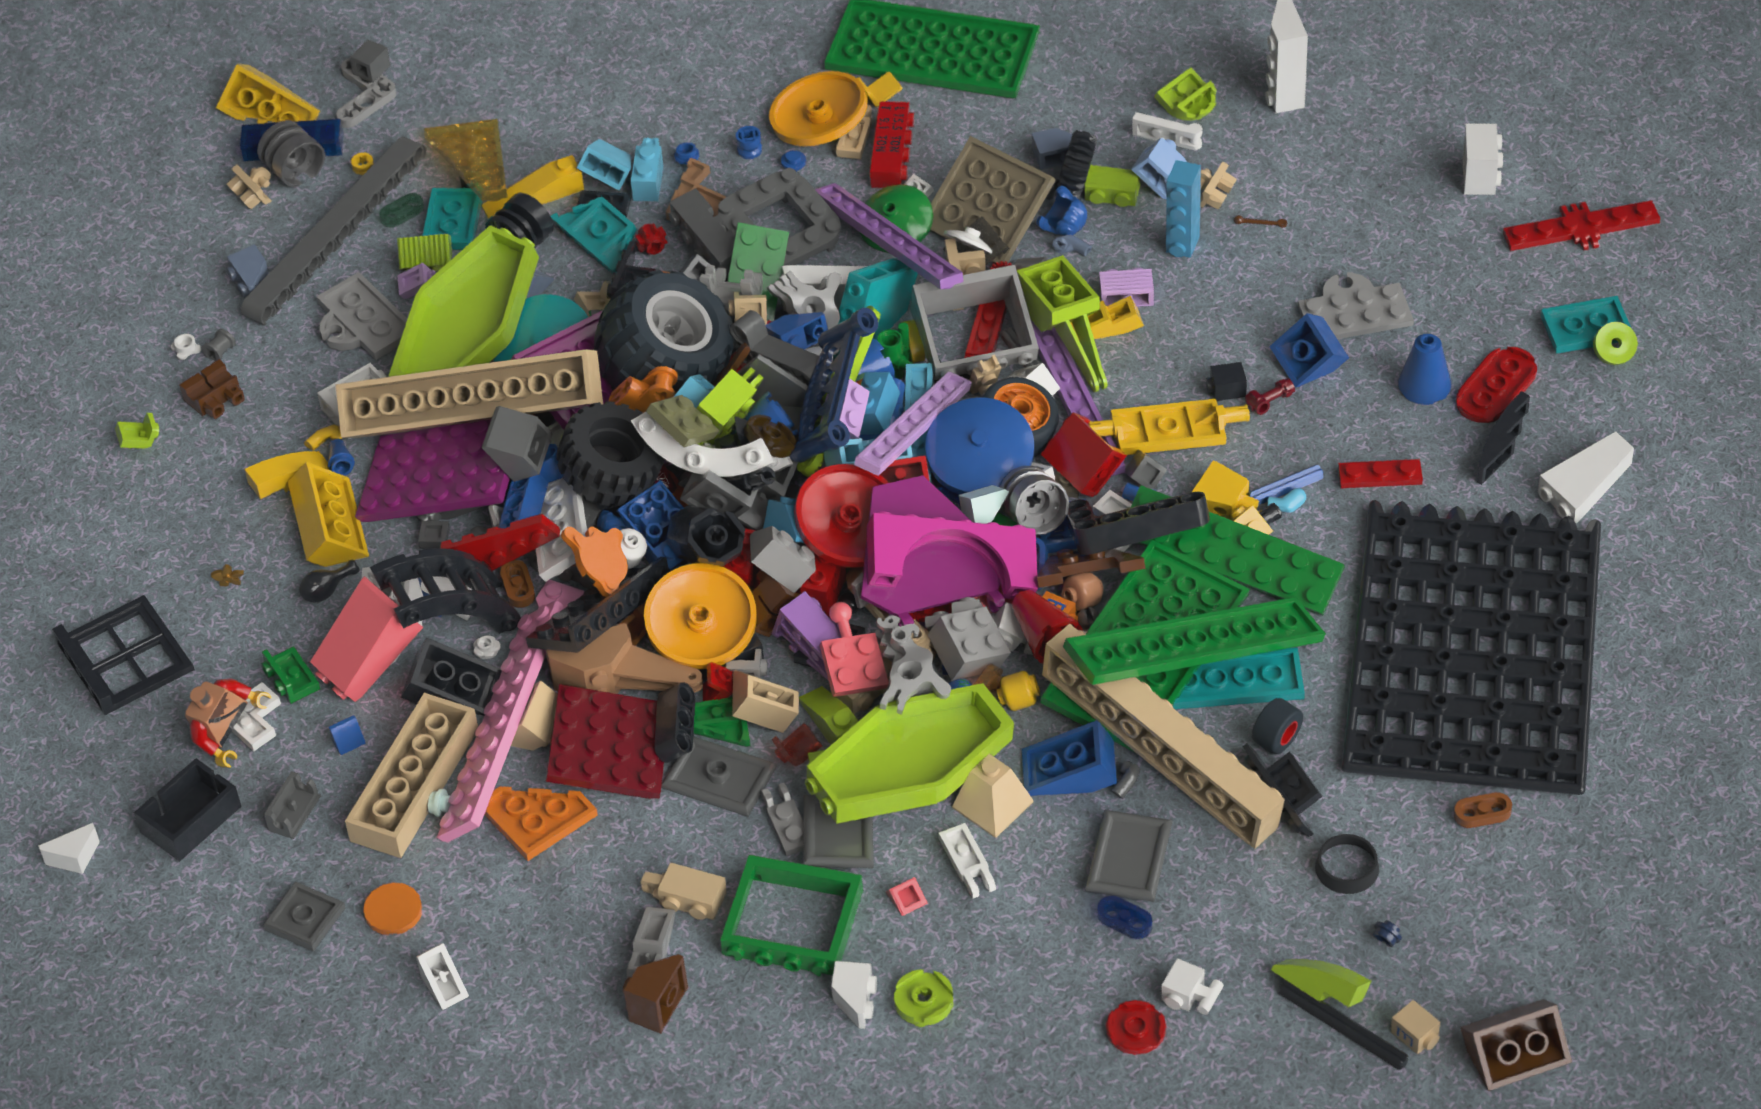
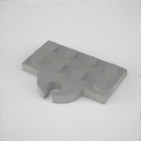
M360 272L316 296L318 304L327 312L320 322V334L322 341L327 340L328 347L344 351L362 346L377 360L399 346L407 318ZM335 332H339V333H340V334L337 335V336H333V337H330V338H329V336H330L332 333H335Z
M1347 272V283L1351 285L1349 288L1339 286V276L1336 274L1326 281L1322 297L1298 301L1301 317L1306 313L1322 316L1337 339L1414 326V319L1400 283L1374 287L1370 280L1356 273Z

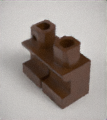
M220 359L201 370V374L197 373L179 384L183 401L201 416L208 414L212 418L217 419L225 411L224 402L229 401L237 406L245 400L237 376H232Z
M760 570L756 574L760 584L756 588L748 586L756 604L757 622L754 632L770 637L780 609L798 597L799 594L793 593L766 572Z

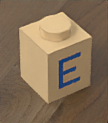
M1414 1000L1392 1017L1391 1033L1417 1055L1425 1048L1427 1050L1432 1049L1439 1041L1440 1021Z

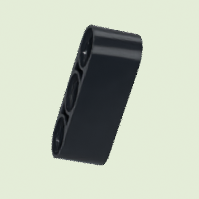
M681 682L661 692L657 698L655 752L658 758L665 763L690 753L693 748L695 694L691 686L685 682Z

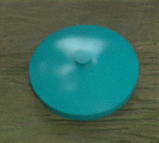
M541 294L528 297L525 300L513 339L494 358V362L511 360L513 355L589 316L578 304L559 295Z

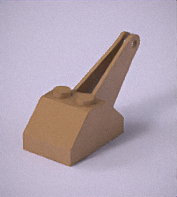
M626 623L611 627L578 653L546 650L551 681L557 692L559 684L618 694L621 689L665 691L681 682L689 684L694 693L700 691L703 687L702 674L699 670L678 664L668 658L632 645L631 635Z

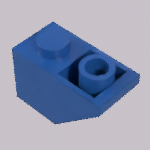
M822 312L785 315L766 325L768 335L802 349L818 343L820 335L828 330L825 314Z

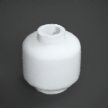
M626 528L620 530L623 534L621 548L626 557L628 569L637 566L646 553L647 543L640 532L635 529Z

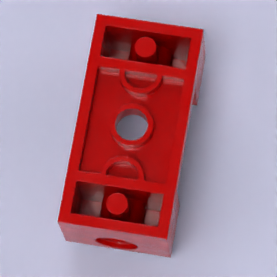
M746 529L741 555L722 567L737 574L747 586L756 588L760 584L756 574L761 569L751 562L750 535L755 530ZM813 553L816 571L801 585L796 593L800 595L806 592L810 597L815 598L820 603L824 613L830 618V608L837 602L846 580V567L830 563Z

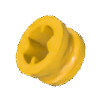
M366 152L354 155L351 159L354 173L364 175L374 165L372 155Z

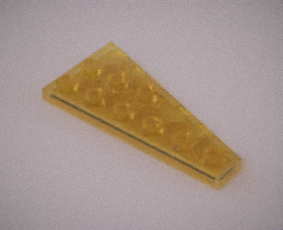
M498 119L423 128L425 138L482 201L489 200L494 202L502 198H508Z

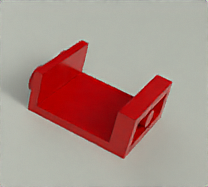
M1072 412L1064 420L1057 434L1048 441L1041 455L1080 493L1094 497L1100 492L1127 455L1121 449L1105 442L1088 425L1090 420L1087 417Z

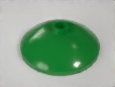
M888 186L875 192L865 202L867 206L919 242L927 236L933 223L932 205L927 196L913 186ZM860 232L861 237L870 247L889 253Z

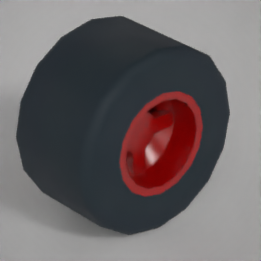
M1282 698L1273 699L1263 708L1254 723L1252 730L1253 741L1273 754L1282 753L1294 741L1303 723L1302 711Z

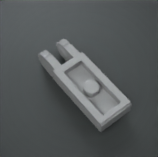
M781 783L778 784V792L784 801L783 803L774 805L768 788L761 790L767 806L769 819L785 855L788 856L804 851L803 819L794 799L791 800L786 784Z

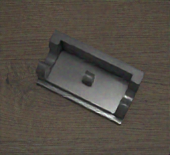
M291 771L264 813L270 832L291 839L296 837L321 797L312 779H309L307 785L301 782L300 775Z

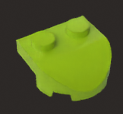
M1190 67L1160 89L1154 98L1171 116L1190 121L1201 119L1213 110L1216 105L1215 94L1217 91L1212 81L1205 83Z

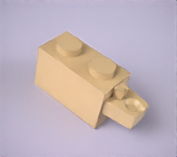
M670 863L666 873H662V875L645 872L641 880L642 891L652 894L665 909H672L675 912L678 910L687 912L699 920L705 918L714 920L727 893L725 877Z

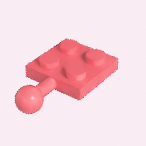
M844 602L833 604L829 615L831 620L838 624L841 638L824 640L819 645L833 697L887 689L889 682L876 633L852 636L849 620L852 616L850 606Z

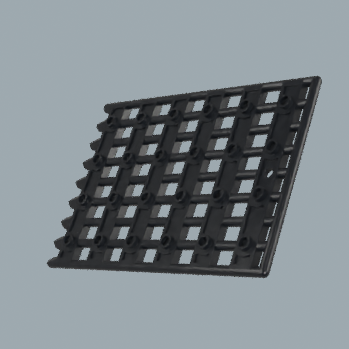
M1370 501L1342 750V771L1346 773L1574 795L1584 794L1587 777L1601 522L1593 519L1588 523L1585 531L1578 530L1575 521L1568 515L1560 521L1557 528H1550L1547 518L1539 513L1533 517L1529 526L1522 525L1519 515L1511 511L1505 515L1501 523H1494L1492 514L1486 508L1477 513L1474 521H1469L1459 506L1452 508L1446 518H1439L1436 508L1430 503L1422 508L1418 516H1412L1408 505L1403 501L1397 503L1391 514L1384 513L1379 501ZM1376 541L1393 542L1391 556L1375 555ZM1404 543L1420 544L1419 558L1402 557ZM1431 546L1448 547L1447 561L1430 560ZM1459 548L1476 549L1475 563L1458 562ZM1487 550L1504 552L1503 566L1487 565ZM1515 553L1532 554L1531 568L1514 567ZM1543 555L1560 557L1559 571L1543 570ZM1571 558L1588 559L1587 573L1570 572ZM1371 584H1388L1387 599L1370 597ZM1399 586L1416 587L1415 601L1398 600ZM1427 589H1444L1443 604L1426 602ZM1456 590L1472 592L1471 606L1454 605ZM1484 593L1501 594L1500 609L1484 608ZM1512 595L1529 597L1528 611L1511 610ZM1540 598L1557 599L1556 614L1540 613ZM1568 601L1585 602V616L1567 615ZM1367 626L1384 627L1383 642L1366 641ZM1395 628L1412 630L1411 645L1394 643ZM1423 632H1441L1439 647L1422 646ZM1452 634L1469 635L1468 650L1452 649ZM1480 636L1497 638L1496 652L1479 651ZM1508 640H1526L1525 655L1507 654ZM1537 641L1554 643L1553 658L1536 656ZM1565 645H1583L1582 660L1565 659ZM1362 670L1380 671L1378 686L1361 685ZM1391 672L1408 674L1407 689L1390 687ZM1419 675L1437 676L1435 692L1418 690ZM1448 678L1465 679L1464 694L1447 693ZM1477 680L1494 682L1493 697L1475 695ZM1505 683L1522 684L1521 700L1504 698ZM1534 686L1551 687L1550 702L1533 701ZM1563 688L1580 690L1579 705L1562 704ZM1358 714L1375 716L1374 731L1356 730ZM1387 717L1404 718L1402 734L1385 732ZM1415 719L1433 721L1431 737L1414 735ZM1444 722L1461 724L1460 739L1443 738ZM1473 725L1490 726L1489 742L1472 741ZM1502 728L1519 729L1518 745L1501 743ZM1531 730L1548 732L1547 748L1530 746ZM1560 733L1577 735L1576 750L1559 749ZM1462 752H1466L1470 756L1467 758H1463L1459 754ZM1353 759L1370 761V763L1353 762ZM1382 762L1396 763L1399 766L1382 765ZM1411 765L1428 766V769L1414 768ZM1440 768L1458 769V771L1440 770ZM1469 771L1487 772V775L1469 773ZM1498 773L1516 775V777L1498 776ZM1528 776L1542 777L1545 780L1528 779ZM1557 779L1573 780L1574 783L1559 782Z

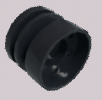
M521 192L512 196L504 204L503 208L498 210L494 216H491L485 224V229L491 225L497 229L505 228L517 238L525 237L534 243V248L546 240L554 230L553 220L546 208L534 197Z

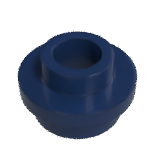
M1385 920L1384 923L1378 921L1374 925L1375 931L1373 936L1377 940L1385 942L1389 947H1393L1395 943L1401 941L1400 929L1394 923Z

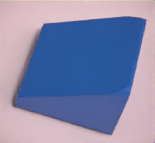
M355 715L329 727L332 742L340 755L366 744Z

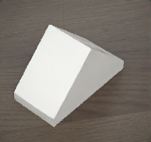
M91 823L41 844L39 849L46 865L83 874L100 841L95 827Z
M444 943L416 956L421 979L442 1010L469 996Z

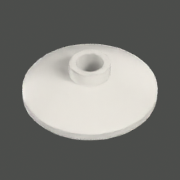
M966 227L965 231H944V235L952 239L955 238L956 241L976 250H984V253L992 254L993 252L979 238L981 232Z

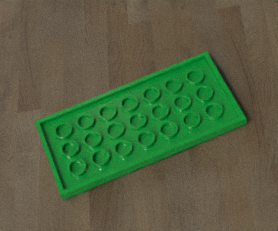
M850 0L826 57L825 70L877 78L882 77L887 72H891L897 81L1016 99L1040 33V25L875 0Z
M1152 540L1141 555L1144 558L1145 569L1128 573L1086 635L1238 608L1242 606L1248 597L1250 589ZM1201 665L1143 675L1136 678L1140 682L1148 684L1156 695L1161 699H1166L1173 706ZM1052 683L1041 697V704L1081 725L1096 721L1094 717ZM1103 726L1106 729V731L1110 734L1114 742L1133 751L1129 746H1127L1123 741H1121L1117 736H1115L1111 731H1109L1105 726Z

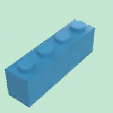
M1176 160L1166 181V253H1171L1175 257L1184 256L1191 258L1200 237L1201 165Z

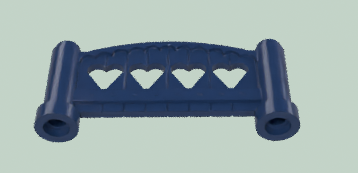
M861 308L851 315V318L826 330L818 338V344L822 351L813 370L804 398L800 418L799 440L789 456L792 461L801 463L829 449H839L849 442V430L839 420V414L841 413L860 336L866 337L878 329V318L871 309ZM839 349L840 354L832 362L833 353ZM832 371L835 372L832 379L826 384L828 374ZM825 394H829L828 399L820 407L821 398ZM822 416V422L815 428L816 419Z

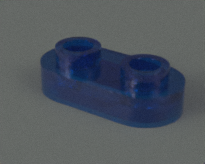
M1117 896L1104 897L1097 905L1099 921L1111 929L1132 939L1146 938L1152 932V916L1141 907ZM1110 911H1114L1117 914L1115 916H1110L1107 913ZM1141 924L1142 927L1136 928L1133 927V925Z

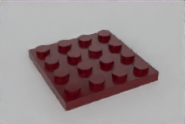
M559 684L546 782L641 798L659 799L664 762L658 758L655 752L657 701Z

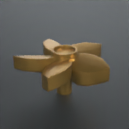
M225 564L222 570L213 571L211 577L219 581L220 586H228L229 583L241 585L238 577L244 574V570L232 571V567Z

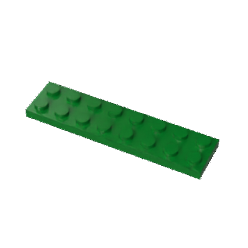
M1140 485L1130 508L1171 497ZM1209 512V523L1203 526L1136 543L1147 547L1154 540L1243 586L1279 600L1296 597L1306 610L1322 616L1328 607L1345 568L1343 563L1212 512Z

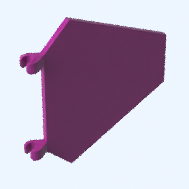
M923 475L874 486L871 491L869 520L873 513L889 512L892 515L902 516L914 514L922 518L942 517L952 521L970 520ZM866 539L860 598L899 617V627L915 624L909 613L957 602L966 597L974 598L986 595L988 607L992 613L998 612L1005 604L1003 595L998 591L1001 584L1000 580L987 560L969 547L948 541L927 543L909 553L904 560L902 577L896 588L868 585Z

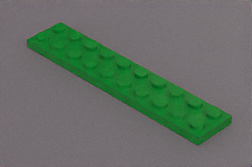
M1293 597L1070 637L1065 639L1063 648L1090 684L1095 685L1323 642L1326 633L1300 601Z

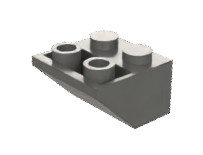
M498 406L495 408L482 448L515 482L540 474L553 433L536 416Z

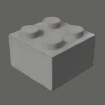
M987 607L940 616L928 633L951 681L998 670L1011 653Z

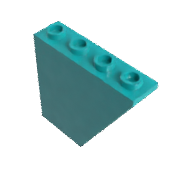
M896 257L849 272L839 308L840 320L838 324L851 318V315L857 310L873 306L881 314L878 320V329L873 336L877 340L878 335L882 331L891 329L908 311L912 287L915 285L918 273ZM840 350L833 355V361L840 354Z

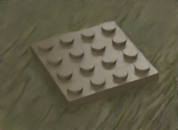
M970 136L931 202L933 223L930 231L945 239H952L944 235V231H965L966 227L981 232L979 238L993 251L992 254L984 253L985 259L994 264L995 262L1000 263V261H1003V263L1007 261L1008 263L1056 180L1054 177ZM956 241L957 245L969 251H979Z

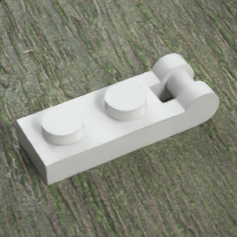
M1137 112L1133 117L1134 136L1155 141L1160 138L1169 139L1175 142L1176 146L1191 150H1198L1202 147V139L1200 138L1202 136V126L1200 124L1192 123L1186 125Z

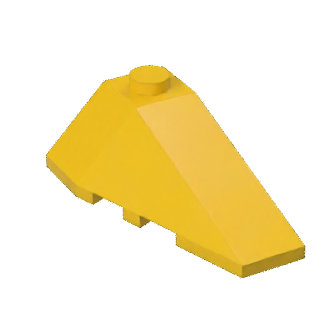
M573 155L549 162L526 175L481 206L489 219L498 210L502 209L512 196L520 192L534 197L542 205L584 190L582 171L577 169L578 164Z

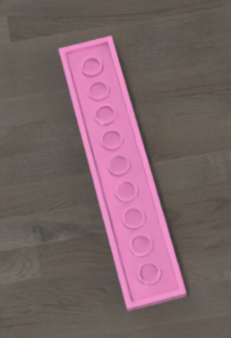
M557 600L540 606L529 615L525 614L518 622V632L509 645L511 650L507 659L501 665L502 673L492 688L494 693L491 701L484 709L485 716L483 721L475 731L476 739L466 754L467 762L458 775V785L449 798L450 807L440 821L441 828L437 838L441 841L450 842L478 828L481 824L546 655L545 649L528 648L526 637L534 632L536 627L550 620L552 615L563 610L564 605Z

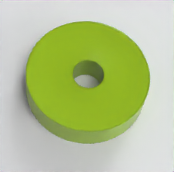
M1611 322L1604 325L1597 331L1593 340L1596 356L1602 362L1609 365L1626 363L1634 356L1638 346L1635 332L1628 325L1621 322ZM1613 339L1619 342V348L1612 346L1611 342Z

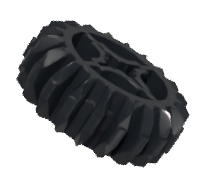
M1078 130L1072 133L1056 189L1059 186H1064L1073 196L1080 197L1097 144L1095 135Z

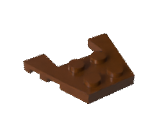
M1062 549L1057 551V555L1049 556L1036 576L1038 588L1063 584L1062 577L1109 568L1116 567L1120 573L1145 569L1144 558L1115 549L1090 555H1082L1078 551L1073 552V549Z

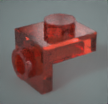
M805 723L783 741L777 736L771 739L777 747L774 752L783 763L789 761L795 767L808 759V753L816 752L823 746L811 728Z

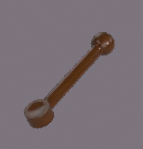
M1237 215L1234 218V223L1275 225L1280 228H1284L1288 224L1285 219L1270 221L1243 218L1241 215Z

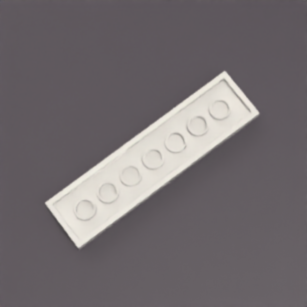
M555 422L548 427L553 433L550 444L553 443L559 446L564 430L558 422ZM563 478L548 483L541 514L560 527V537L536 548L539 576L545 582L554 576L560 575L565 569L575 564V555L572 549L561 538L562 531L566 527H573L586 537L587 526L582 494L578 495L574 492L573 486H568Z

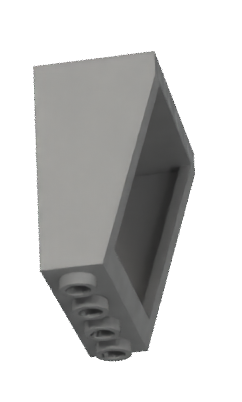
M1015 265L963 275V282L954 285L950 289L940 290L931 282L913 285L910 310L918 328L928 363H933L934 380L941 379L947 372H952L956 375H971L972 370L978 367L977 363L980 360L985 362L994 354L1000 363L1001 369L1006 368L1008 365L1018 363L1026 365L1037 360L1039 347ZM1004 300L1021 347L940 363L927 315Z

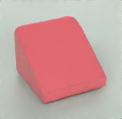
M915 877L886 891V894L902 916L928 904Z

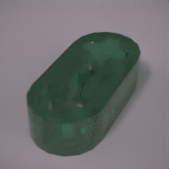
M410 193L384 206L379 212L382 225L389 228L396 227L419 215L424 210L423 198L419 194Z

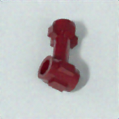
M1289 378L1282 379L1275 383V388L1263 394L1256 390H1251L1245 396V402L1252 412L1255 411L1257 414L1263 415L1270 408L1269 402L1280 396L1282 398L1291 396L1295 392V387Z

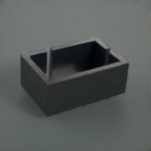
M195 758L157 792L163 815H161L157 799L152 796L134 812V816L140 833L180 862L242 806L236 786L221 775H215L214 770Z

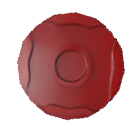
M1140 1000L1125 1001L1119 1004V1008L1114 1011L1112 1010L1108 1015L1106 1022L1107 1037L1115 1048L1124 1053L1134 1055L1148 1053L1156 1049L1164 1040L1166 1033L1165 1017L1161 1011L1159 1012L1149 1002Z

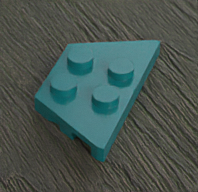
M603 197L591 200L587 204L572 207L573 211L558 216L557 213L551 215L553 223L612 274L616 272L618 260H621L623 249H627L629 242L633 240L637 231L635 224Z

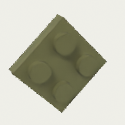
M683 395L651 403L646 410L683 448L714 439L719 432V429L712 424V420L693 406V402Z

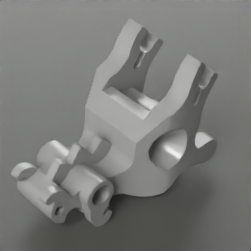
M707 265L705 274L700 276V282L705 284L724 303L727 315H729V300H734L733 292H739V295H762V273L753 272V270L745 269L744 279H741L740 283L725 282L726 269L717 268L715 272L714 265ZM730 316L734 324V316Z
M791 270L786 273V276L783 274L779 277L780 281L778 280L767 287L772 295L781 300L788 315L822 312L825 314L828 329L839 323L840 313L834 304V295L842 278L839 273L834 272L829 274V276L823 277L819 290L802 283ZM816 343L810 347H818L819 344ZM837 349V350L833 353V355L836 354V353H838V352H839V349Z
M892 615L888 616L885 621L878 618L876 622L877 627L883 630L882 633L878 629L875 631L877 640L880 641L882 646L886 647L883 656L888 657L892 662L888 690L882 697L880 709L885 710L889 702L897 700V713L902 714L904 706L910 697L935 693L941 699H947L950 696L951 687L933 670L932 652L918 646L911 638L912 633H914L915 637L919 635V627L916 624H907L899 627L900 618Z

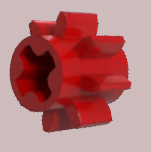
M654 223L645 224L640 227L638 234L635 235L636 245L640 252L646 250L648 254H658L664 249L665 244L668 243L665 238L667 234L662 226L657 228Z

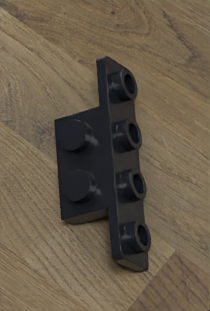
M630 241L627 249L622 251L621 260H618L616 272H613L612 284L609 283L607 287V299H611L621 287L631 280L635 281L644 274L656 271L654 268L633 266L635 261V241Z
M1248 743L1243 745L1242 747L1248 754L1244 759L1254 771L1258 769L1262 774L1259 778L1270 788L1273 787L1278 790L1285 799L1282 812L1287 810L1291 817L1287 820L1297 833L1303 831L1308 837L1312 836L1314 833L1300 813L1323 796L1295 756L1289 751L1267 768L1257 752Z

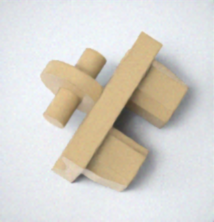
M1222 161L1213 177L1208 168L1201 169V189L1205 190L1200 198V207L1203 208L1207 203L1219 209L1227 195L1217 190L1216 187L1229 193L1237 179L1226 172L1229 165Z
M238 165L232 168L236 176L227 185L237 196L249 188L239 198L250 209L254 208L261 201L265 205L271 202L261 189V187H268L270 184L271 174L265 167L251 169L250 177Z

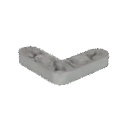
M350 58L342 62L343 76L364 91L342 106L336 113L338 124L341 127L350 128L356 126L393 100L397 93L395 84L384 75H381L374 83H364L365 79L353 75ZM365 102L373 103L371 106L368 107L361 106Z

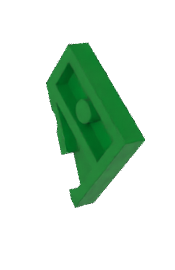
M733 697L695 702L694 734L745 747L751 746L747 721L732 716Z

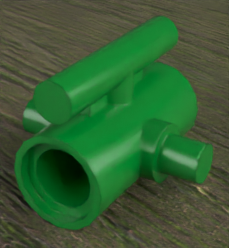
M905 322L898 325V331L893 329L884 330L877 337V341L884 348L880 352L884 358L889 356L895 371V378L902 379L904 376L906 364H913L910 355L909 325Z

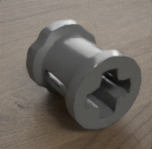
M218 329L215 337L202 346V352L213 361L221 360L222 355L229 348L232 349L236 345L235 338L230 332Z

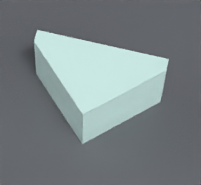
M991 485L959 495L961 511L973 523L986 524L992 522L1009 491Z

